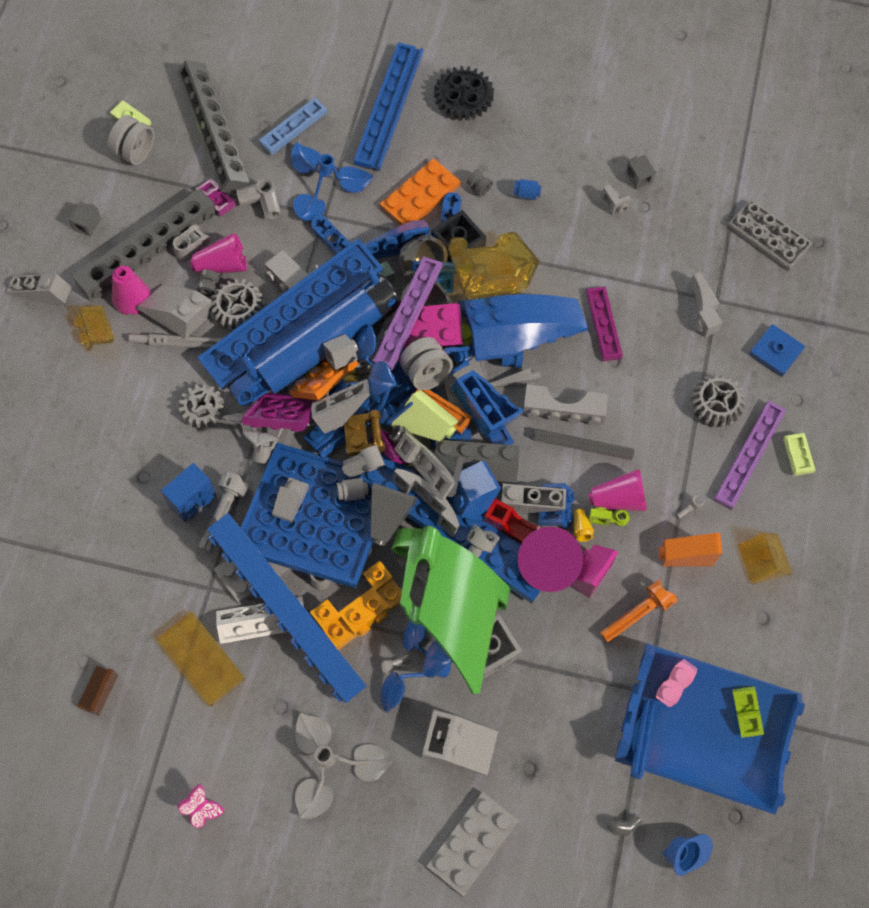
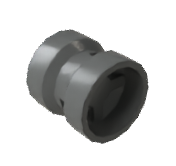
M477 169L468 177L466 184L471 188H475L477 194L484 196L491 189L493 181L488 177L485 178L483 172Z
M202 270L196 291L206 297L215 295L216 284H218L220 278L219 274L211 270Z

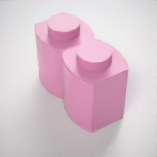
M685 659L678 662L671 671L670 677L659 687L656 698L668 707L676 704L684 688L688 687L695 678L697 668Z

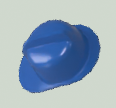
M706 834L696 835L691 838L676 837L671 841L669 847L663 850V856L674 867L676 875L683 876L700 868L709 860L712 854L713 842L710 836Z

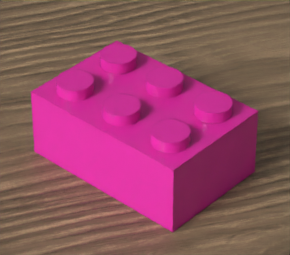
M453 303L423 306L404 345L405 349L413 342L425 337L435 338L441 347L463 345L460 305Z

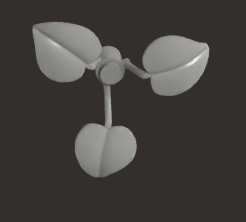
M244 414L224 415L221 420L242 423ZM310 421L307 426H314L316 428L318 425ZM252 427L251 431H243V435L253 443L254 462L269 463L271 451H274L283 429H279L276 435L260 433Z
M300 713L295 728L296 743L303 753H314L315 760L320 765L318 768L320 770V782L318 783L315 779H307L297 787L295 802L299 817L301 819L315 818L323 814L330 807L333 801V790L329 786L323 785L324 769L332 767L336 760L355 765L354 772L359 779L365 782H373L382 777L392 764L393 759L391 755L383 748L372 744H364L356 748L354 751L355 761L334 754L330 747L325 746L332 737V729L329 723L320 717Z

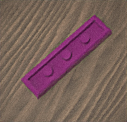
M606 286L586 289L587 301L602 362L622 359L623 354Z

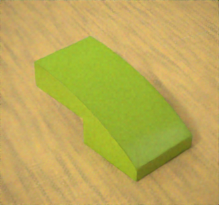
M755 686L733 689L741 738L764 735Z

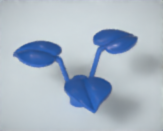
M297 142L293 146L291 152L293 168L302 174H307L311 170H318L320 174L314 197L309 194H301L293 202V209L301 220L312 221L315 217L324 214L325 202L317 199L323 177H328L334 172L336 179L340 180L341 188L350 193L362 191L373 180L372 174L351 166L340 168L338 174L337 166L334 165V158L331 155H321L318 151Z
M368 325L359 333L355 340L358 347L356 354L357 359L362 360L364 358L366 362L373 366L368 381L369 392L375 396L388 391L396 385L395 375L390 371L386 362L379 361L374 364L369 358V355H372L375 350L376 338L372 326ZM342 379L329 391L328 396L359 382L345 384V380Z
M411 621L408 623L403 634V645L406 650L412 651L416 647L417 650L426 655L423 673L400 674L399 676L398 673L392 672L386 677L381 689V702L387 713L395 708L403 698L405 692L404 678H432L435 676L446 678L450 673L453 662L436 640L428 647L427 651L421 647L420 643L425 640L427 630L421 624L415 625Z

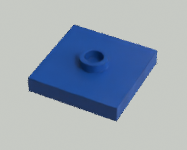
M772 324L749 355L783 377L804 350L805 345Z

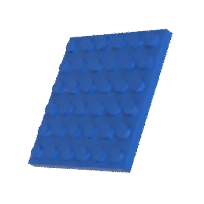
M277 443L241 525L242 531L267 562L357 588L373 544V538L371 537L372 492L368 490L365 499L339 500L337 483H342V480L357 479L362 474L349 478L343 472L342 461L328 457L322 459L318 454ZM289 477L309 484L307 494L292 523L272 516L280 486L285 487Z

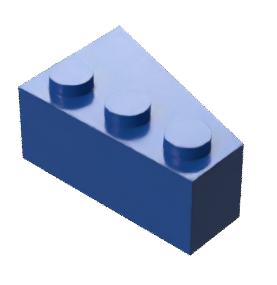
M474 370L458 378L451 387L485 438L518 419L524 412L522 408H518L511 403L507 396L501 395L496 391L492 384Z

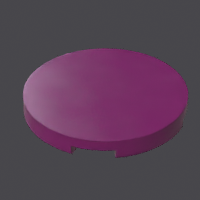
M543 527L530 533L522 542L518 552V566L523 578L532 587L543 592H558L571 586L580 575L583 566V553L576 538L566 530L558 527Z

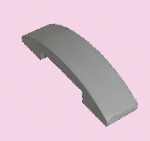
M404 433L394 450L405 462L411 463L431 484L429 488L441 501H444L455 485L452 475L429 449L410 434Z
M397 468L393 473L391 481L405 494L413 490L440 515L437 524L453 538L458 530L459 523L446 499L441 501L429 488L431 484L411 472Z

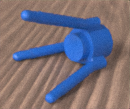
M466 345L444 349L447 355L453 354V359L460 363V365L451 370L448 377L463 367L469 366L468 361L474 358L471 346Z
M391 389L386 391L380 405L376 409L381 414L379 422L385 426H390L394 420L413 405V402L405 405L412 394L396 408L391 404L385 406Z

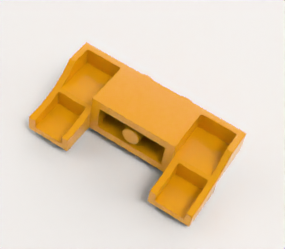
M380 561L363 573V577L372 588L337 612L327 599L310 612L322 631L338 650L358 635L360 637L364 636L370 631V626L376 622L379 624L388 617V613L400 605L402 590Z

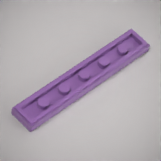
M427 257L422 258L373 359L374 364L384 361L388 364L390 370H393L441 271L442 262Z
M769 400L767 401L713 501L730 510L733 509L786 409Z

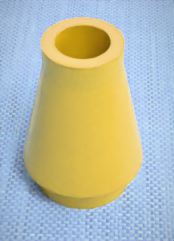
M575 510L573 512L574 537L579 542L589 541L593 538L594 529L586 516L585 510Z

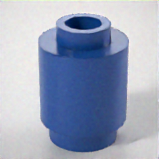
M515 180L513 196H518L521 199L536 200V197H540L542 185H538V181Z

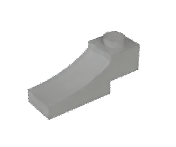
M698 272L693 275L690 282L699 309L695 325L697 330L702 332L704 337L718 332L723 322L716 312L720 303L702 273Z

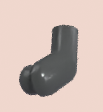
M634 813L626 822L618 821L616 818L610 819L607 827L614 835L628 836L642 823V820Z

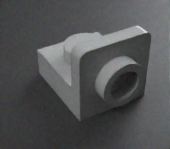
M611 185L603 188L601 199L611 215L623 213L629 208L631 202L630 195L620 199L618 192Z

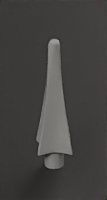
M531 367L489 383L493 387L534 385L533 380L540 379L541 375L540 371L532 372Z

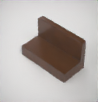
M96 666L77 707L99 716L118 674L113 669L109 668L107 670Z

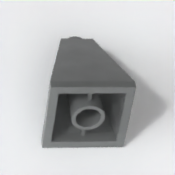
M373 483L371 508L372 542L385 546L386 542L389 543L417 503L418 498Z

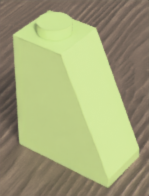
M419 390L412 394L405 404L413 402V405L391 424L393 428L397 425L405 426L410 433L441 441L446 437L449 439L456 431L454 426L458 420L423 391Z

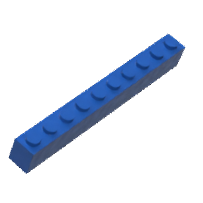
M227 513L207 529L210 535L207 537L215 547L218 544L222 547L224 551L221 555L229 564L232 561L237 566L235 572L242 581L245 579L251 584L249 590L256 598L261 596L265 601L262 606L268 614L272 615L274 613L279 620L276 624L283 632L289 631L292 635L290 639L297 650L302 648L307 654L304 656L307 663L311 667L316 665L320 670V673L317 675L325 685L328 683L332 685L334 690L331 693L339 703L342 700L347 703L362 691L366 684L230 514Z

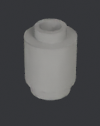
M362 478L342 480V483H337L338 499H344V501L365 499V495L368 494L367 482H363Z

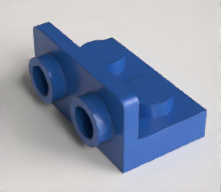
M566 483L542 484V487L566 489L565 510L539 512L538 524L540 526H562L564 529H569L573 518L571 503L574 502L573 490Z

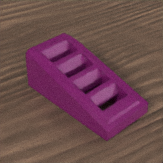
M381 430L382 441L385 443L383 453L394 462L408 465L409 463L405 462L394 450L397 445L393 444L389 438L390 433Z

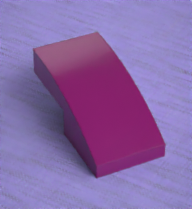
M211 178L196 188V190L200 188L212 200L216 213L220 216L236 207L234 200L224 192H221L219 185Z

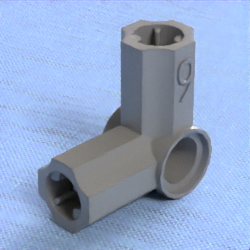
M262 178L257 184L236 189L240 206L261 201L265 219L272 220L281 215L276 191L270 179Z

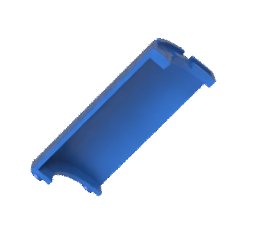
M646 644L638 668L637 680L639 683H634L621 728V732H623L622 738L618 742L615 761L632 766L642 706L645 700L654 701L656 707L644 771L776 814L778 807H782L785 801L783 778L785 764H788L791 752L788 751L798 715L801 716L805 707V703L802 702L801 693ZM685 659L697 668L696 676L692 683L684 688L677 703L668 707L656 698L657 691L662 683L670 677L671 671L676 664ZM755 686L764 735L741 738L732 690Z

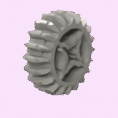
M235 279L234 283L228 280L226 286L220 284L221 290L215 289V295L211 297L212 316L215 317L217 323H221L223 328L228 326L230 331L234 327L238 328L265 306L263 295L259 292V288L254 287L252 282L247 284L244 279L241 283ZM248 298H250L253 301L251 307L248 306ZM223 303L227 304L228 310L226 312L222 310Z
M715 374L711 378L708 376L704 377L703 380H699L697 385L694 386L693 393L690 396L691 400H693L691 407H694V414H700L698 419L704 418L705 425L712 422L713 428L718 423L721 428L725 424L732 425L744 413L743 408L746 406L744 401L746 395L741 394L743 387L737 388L738 381L732 383L731 377L724 379L723 374L719 378ZM707 391L709 399L704 402L703 393ZM729 400H732L733 402L732 410H729L728 408Z

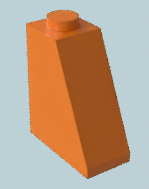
M711 533L666 539L658 549L659 560H662V566H714L722 555L721 534Z

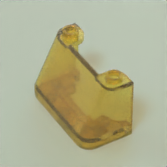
M516 232L501 234L495 246L466 249L468 244L464 238H452L448 248L462 291L468 299L523 292L529 287L540 263V260Z

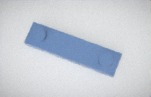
M314 97L259 139V144L272 156L327 113V108Z

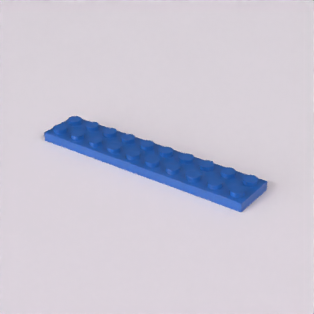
M358 238L197 358L219 387L224 390L247 373L246 367L240 358L242 354H246L252 362L370 280L366 271L368 267H372L376 274L381 273L383 267Z
M381 452L380 454L385 465L369 472L366 471L359 478H362L363 482H367L368 490L371 492L373 483L402 492L391 481L393 473L397 468L411 472L419 477L421 476L404 464L392 461ZM413 490L408 493V495L418 498L417 503L407 516L409 519L422 528L424 526L436 528L441 536L454 541L469 550L472 544L466 537L474 524L483 531H492L497 534L499 540L493 551H482L478 558L487 564L511 590L531 604L533 603L540 590L528 584L519 570L518 552L520 544L484 522L483 519L481 521L460 517L452 500L447 496L445 499L451 505L459 523L458 530L452 538L437 524L440 515Z

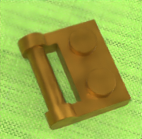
M373 410L366 414L352 415L346 421L344 429L348 457L360 454V451L375 445L378 446L380 452L385 450V443L382 441L380 430V411ZM371 422L374 440L372 444L367 442L365 423Z

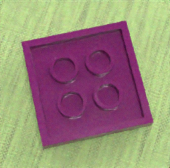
M266 393L258 398L242 417L243 425H250L252 428L270 427L273 430L290 429L291 431L299 432L304 430L311 421L312 403L319 400Z

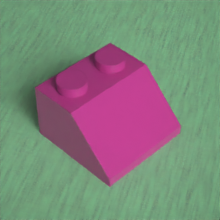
M593 545L590 550L586 548L583 552L581 573L571 586L590 598L613 565L619 552L598 545Z

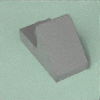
M289 477L285 487L280 486L272 516L292 523L307 494L309 484Z

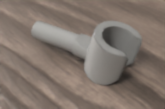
M696 495L692 498L689 505L676 514V516L680 519L692 510L699 511L705 502L697 504L695 501L699 498V495Z
M405 655L396 660L383 661L380 666L381 674L389 675L393 672V666L410 660L409 656Z

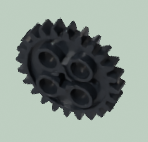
M463 66L460 67V70L453 67V72L446 70V75L441 74V79H437V85L434 86L435 103L439 104V110L444 109V115L451 113L450 118L456 115L458 120L464 117L465 121H467L468 116H471L474 120L476 114L481 117L482 111L487 113L488 107H491L494 99L493 83L489 82L488 76L484 77V72L478 74L477 68L471 71L470 66H468L467 70H464ZM465 81H468L467 90L465 91L464 104L463 106H460L461 96L463 95Z

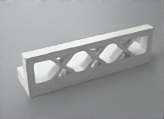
M296 597V598L298 599V601H299V602L302 604V606L304 607L303 598H302V597ZM264 603L216 611L220 644L285 632L276 624L279 620L274 613L269 615L262 606Z

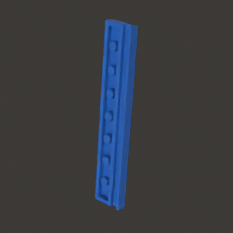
M397 43L355 155L354 165L369 169L375 168L377 171L381 170L420 64L423 48L416 49V46Z
M395 368L391 371L395 375L396 385L391 388L385 406L389 404L395 405L399 400L416 389L403 370ZM384 393L375 396L370 394L353 415L366 414L376 410L381 403ZM344 425L325 434L317 426L303 437L305 442L322 459L346 441Z

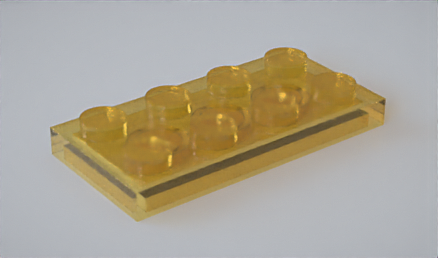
M192 611L156 638L210 707L245 680L243 674Z

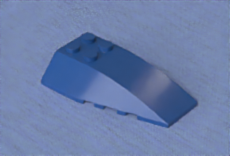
M517 294L458 300L462 317H467L472 333L471 347L476 361L516 356L522 354L523 350H533L538 348L540 344L546 342L550 344L556 342L557 338H567L588 330L578 299L539 294Z

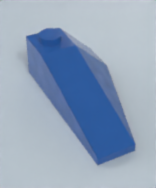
M415 220L364 243V245L375 259L397 256L408 241L421 235H429L430 229L425 220Z

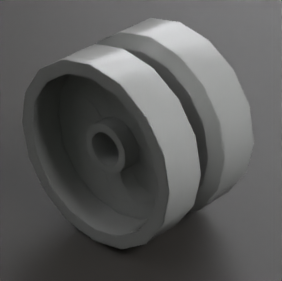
M129 115L122 116L114 124L108 138L109 152L133 165H139L146 159L153 147L155 140L154 129L143 122L140 123Z
M431 337L421 338L410 344L401 354L399 360L400 367L409 377L412 384L419 390H428L438 386L449 376L453 368L451 358L438 341Z

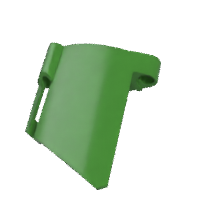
M424 526L423 529H398L391 551L406 557L407 560L400 605L412 623L415 625L421 624L440 644L462 675L471 693L479 694L496 609H504V611L507 609L510 587L476 555L454 541L441 536L436 528ZM418 562L428 563L430 566L421 607L415 606L410 599V591Z

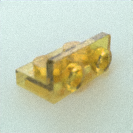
M103 305L79 308L77 315L74 317V324L79 329L80 341L84 344L86 351H91L93 345L113 343L115 338Z

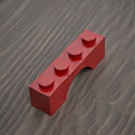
M494 499L484 518V522L521 544L530 533L543 528L528 522L513 507L497 499Z

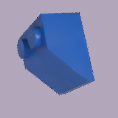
M480 461L461 471L456 494L454 497H450L460 517L482 521L501 487L486 461Z

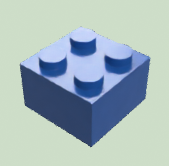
M194 462L161 490L167 505L183 522L196 516L198 510L203 505L211 503L216 495L211 480Z

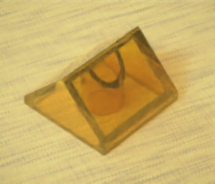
M763 532L738 544L751 584L780 578L793 573L778 534Z

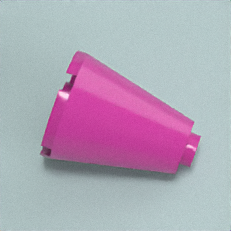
M236 233L229 234L193 254L192 259H190L192 270H196L198 274L202 270H211L216 273L246 271L247 261L246 256L242 254L243 246L240 238Z
M119 266L112 274V304L118 312L124 315L140 314L141 311L137 309V306L151 295L150 289L131 268Z
M640 469L593 487L592 492L588 493L590 505H594L595 508L647 511Z

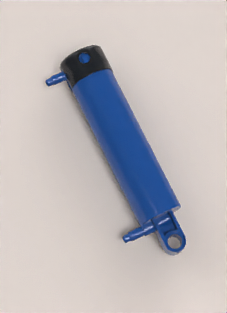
M368 267L366 271L370 280L264 355L252 362L246 354H242L240 358L248 373L231 385V394L242 406L253 403L268 391L276 394L326 359L323 343L344 334L350 340H353L366 326H373L380 320L388 317L398 309L401 303L397 292L382 274H376L372 267Z

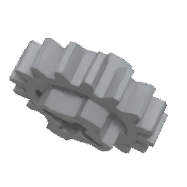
M196 384L195 390L188 388L189 394H182L184 400L179 401L181 407L179 411L183 414V420H188L190 426L196 423L197 428H200L201 424L208 428L209 422L215 425V418H222L220 412L225 410L223 406L224 400L220 398L221 394L219 391L215 392L213 386L207 389L206 384L202 388H199ZM212 399L215 401V407L212 405ZM189 405H191V408H192V409H191V411H192L191 413H190L189 410H188Z

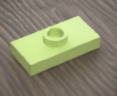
M125 101L120 102L110 112L111 116L117 121L122 116L129 115L140 123L143 122L149 126L151 125L150 119Z
M805 433L784 436L783 440L793 475L814 473L816 470Z

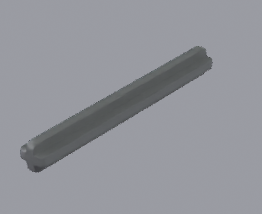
M535 429L533 434L534 441L632 460L634 457V449L630 447L541 429Z

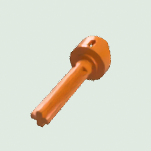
M658 579L646 588L649 597L601 631V636L606 642H609L656 607L663 612L678 602L676 595L663 589L661 580Z

